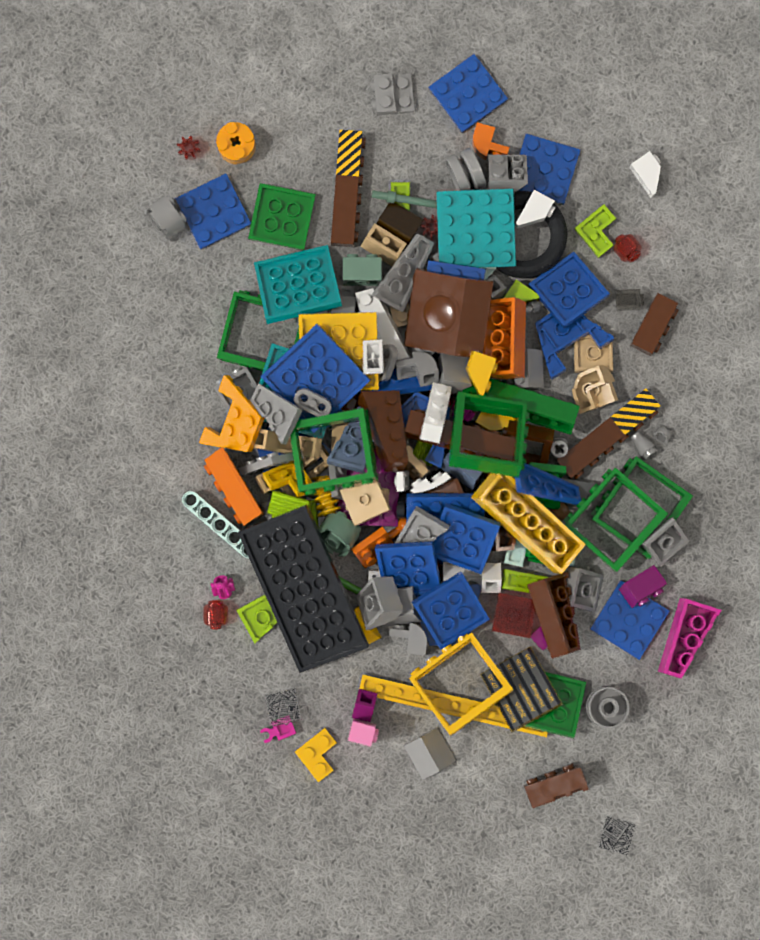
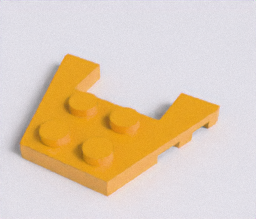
M224 375L218 391L233 400L221 433L210 427H205L199 443L252 452L265 418L259 414L251 401L244 396L243 390L233 383L232 377Z

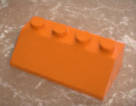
M516 297L490 301L483 354L496 358L495 363H498L495 373L491 374L490 378H525L526 302Z
M223 447L204 460L206 462L204 468L209 476L213 474L216 481L214 484L219 492H224L226 496L224 501L228 508L233 507L236 512L233 516L239 525L247 526L264 515Z

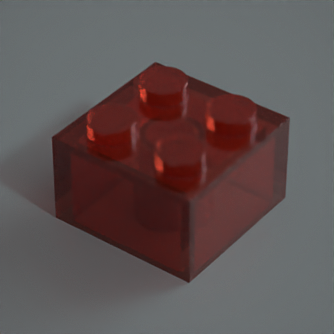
M498 593L491 631L530 638L535 615L533 600Z

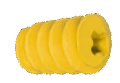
M325 475L312 478L311 480L320 482L330 480V477ZM324 490L316 491L317 494L315 495L318 497L314 499V502L320 503L316 506V510L322 511L317 514V517H326L331 513L336 514V511L341 509L340 506L334 505L339 499L333 498L331 492H324Z

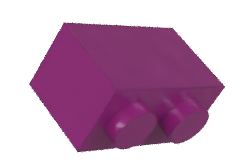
M655 565L626 581L619 588V591L631 608L637 605L641 607L649 602L648 598L651 596L656 598L661 595L667 582Z

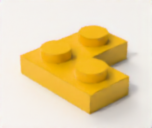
M294 461L263 472V479L271 491L289 484L297 498L305 495V493L298 491ZM304 470L306 484L313 483Z
M326 728L295 751L318 782L333 771V768L322 754L337 742Z

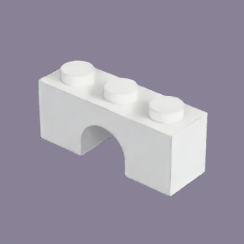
M433 382L420 439L435 443L440 442L452 386Z
M443 562V582L461 571L467 582L474 581L481 586V593H501V563H486L482 574L454 564Z

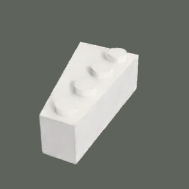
M371 288L355 293L359 312H377L378 340H382L383 345H394L397 348V361L412 358V354L407 346H404L405 340L393 321L386 304L371 296L375 289Z

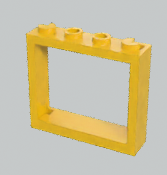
M472 632L469 635H461L457 639L458 643L454 646L449 644L442 650L443 654L439 657H431L426 661L427 665L424 668L418 667L410 673L411 677L409 680L450 736L513 691L511 685ZM471 643L503 687L452 725H449L418 681Z

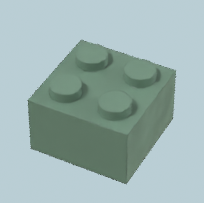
M347 254V257H343V286H378L381 283L382 257H378L377 254H367L366 257H358V254Z

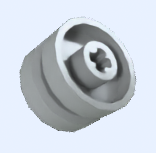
M470 147L460 152L461 161L454 154L445 158L448 172L457 191L471 190V185L476 190L486 186L482 168Z

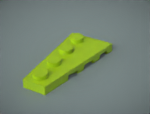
M265 594L236 609L254 644L277 623Z

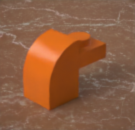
M477 122L472 141L476 154L484 160L487 159L488 153L492 155H508L509 147L492 142L495 127Z

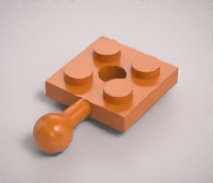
M406 518L400 519L398 527H395L388 533L382 526L351 549L365 569L377 562L376 544H394L392 539L401 533L406 524Z

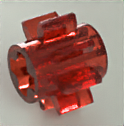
M191 135L189 139L182 137V143H177V147L181 148L178 154H184L185 160L191 156L196 159L195 153L201 152L196 147L199 145V141L193 142ZM191 144L193 149L186 151L185 147Z
M434 215L431 216V219L424 217L425 225H420V228L425 229L423 236L428 234L432 240L433 235L438 236V222L434 219ZM430 223H434V226L437 227L434 228V231H430V228L427 227L430 226Z

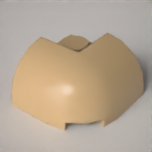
M598 365L577 375L572 393L576 405L580 406L579 414L618 401L612 382H615L614 377L605 366Z

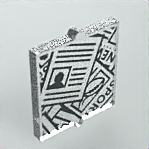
M296 688L279 689L278 692L265 695L271 727L282 724L288 725L290 722L302 720Z
M606 815L597 848L610 851L611 854L617 853L628 856L637 823L623 820L622 817L616 818Z

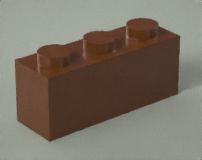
M657 293L630 346L649 356L653 352L657 353L662 344L659 342L661 336H666L670 328L668 325L670 319L674 320L679 311L676 308L678 303Z

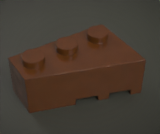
M571 763L563 766V770L557 773L555 770L544 773L545 777L541 779L533 777L526 780L527 784L523 786L531 807L536 808L554 802L556 799L564 796H572V793L580 790H589L581 767L578 765L574 766Z

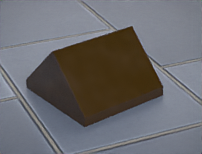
M394 202L387 205L376 224L407 243L403 249L404 252L424 219Z

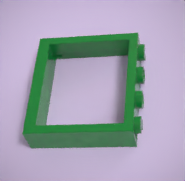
M245 290L234 291L217 359L263 371L265 362L226 352L239 301L263 307L260 294L255 297ZM298 327V331H297L295 343L299 340V327Z
M458 392L454 406L448 466L519 477L520 471L524 470L526 462L523 454H526L527 443L524 442V438H527L528 427L525 426V423H528L529 412H526L527 403ZM464 409L517 418L514 462L460 453Z
M360 408L297 421L290 439L299 492L305 493V496L315 495L318 490L331 492L336 490L335 487L343 486V489L354 487L356 483L369 485L373 483V480L379 479L368 410ZM359 420L368 473L306 484L298 432Z
M637 456L633 460L629 458L623 466L626 469L623 474L627 478L635 466H637L681 497L664 523L670 518H674L676 521L693 495ZM615 478L612 482L615 486L611 491L607 490L601 499L604 501L601 506L596 505L591 512L593 516L591 521L628 546L632 542L629 538L600 519L623 485ZM642 547L636 550L637 553L646 559L651 558Z
M615 467L613 470L608 469L603 474L602 478L604 480L600 485L596 483L589 490L591 495L587 499L583 497L576 505L578 510L574 514L570 512L563 521L565 522L564 525L583 541L591 552L614 572H618L668 513ZM615 477L653 510L656 515L613 562L572 525Z

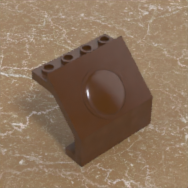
M423 268L415 269L404 346L462 357H470L472 351L483 354L493 281L441 274Z

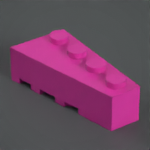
M680 598L658 672L682 679L696 651L701 647L703 639L722 610L686 598Z

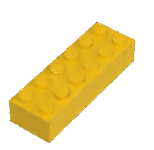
M490 473L471 496L476 503L497 522H500L511 535L553 573L562 574L586 545L534 496L518 493L515 479L512 476Z

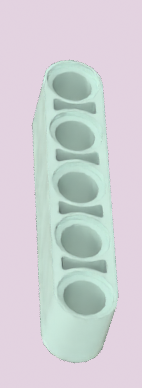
M193 491L186 492L182 497L183 505L243 557L249 559L248 555L245 554V548L241 539L237 543L230 541V535L234 532L238 533L240 530ZM195 495L196 503L192 506L188 505L187 497ZM208 507L211 510V515L208 518H203L201 511L203 508ZM218 520H224L226 524L225 528L221 531L217 530L215 526Z

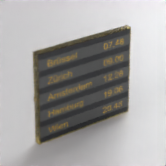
M531 646L496 665L513 688L511 693L496 703L511 732L522 728L534 720H538L541 716L563 705ZM491 669L480 674L491 695L503 687Z

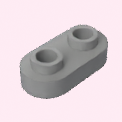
M383 345L385 369L384 373H379V381H388L391 378L398 358V351L394 345Z
M307 388L299 389L294 396L295 404L299 408L317 417L329 415L331 411V402L327 398ZM302 395H307V396H308V400H307V401H303V400L301 399V396H302ZM321 403L324 404L325 409H319L318 405Z

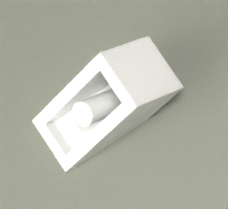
M649 151L633 162L629 168L649 197L652 198L657 191L661 169L659 164L661 162L655 154L652 155Z
M534 190L515 227L521 228L542 222L546 216L550 218L555 209L552 206L554 200Z

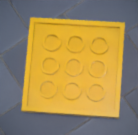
M377 312L311 313L298 315L299 340L318 323L363 371V341L378 340ZM379 373L366 374L371 380L361 390H379Z

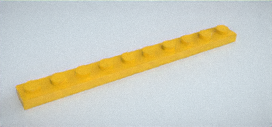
M362 675L359 689L378 693L377 698L431 710L414 686ZM424 689L438 710L448 715L462 717L482 703ZM493 705L474 719V721L510 729L497 705ZM525 726L516 729L517 731L547 737L548 732Z

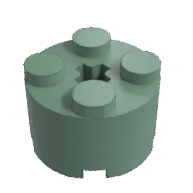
M337 511L336 514H328L318 528L330 554L334 552L339 553L338 556L340 557L348 555L361 532L360 526H354V523L341 511Z

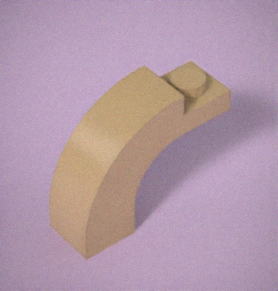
M260 429L254 445L255 449L282 454L293 453L290 438L287 444H281L278 440V435L274 431ZM299 436L303 457L319 458L322 439Z

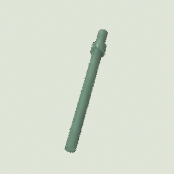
M373 190L371 198L386 200L389 203L401 202L437 208L436 200L399 195L393 191L381 192Z

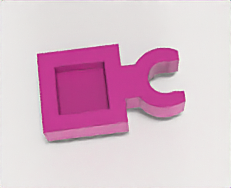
M290 717L281 718L287 720H277L280 723H273L272 729L263 728L260 730V733L268 732L270 734L269 738L264 740V743L270 742L274 736H277L279 741L296 734L292 720L289 719Z

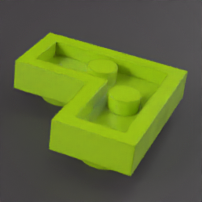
M603 204L574 228L598 258L614 246L602 230L615 221L616 218Z

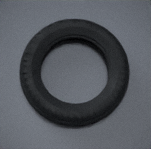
M515 192V210L524 209L533 192ZM554 203L552 206L555 209L551 217L546 216L545 218L550 229V243L546 251L532 260H516V266L496 267L498 271L514 278H533L549 271L558 263L566 248L568 232L564 216Z

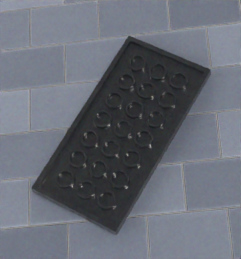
M308 504L238 532L299 673L369 647Z

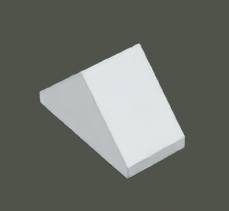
M363 341V373H384L383 341Z

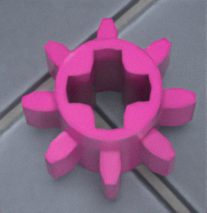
M225 575L217 576L213 581L214 583L210 584L213 596L218 595L220 599L229 598L232 595V591H235L233 579H228Z

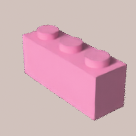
M353 719L348 741L371 746L372 742L376 743L379 729H375L376 724Z

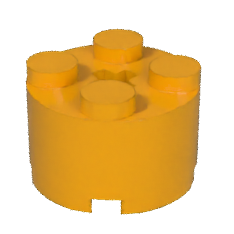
M229 122L218 132L216 144L220 155L225 161L231 164H240L252 158L255 153L256 143L254 135L248 126L239 122ZM239 140L240 145L236 144L234 147L232 142Z

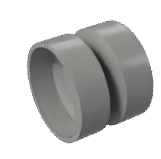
M598 687L587 696L585 712L588 719L595 725L603 728H615L627 719L629 702L625 694L616 688Z

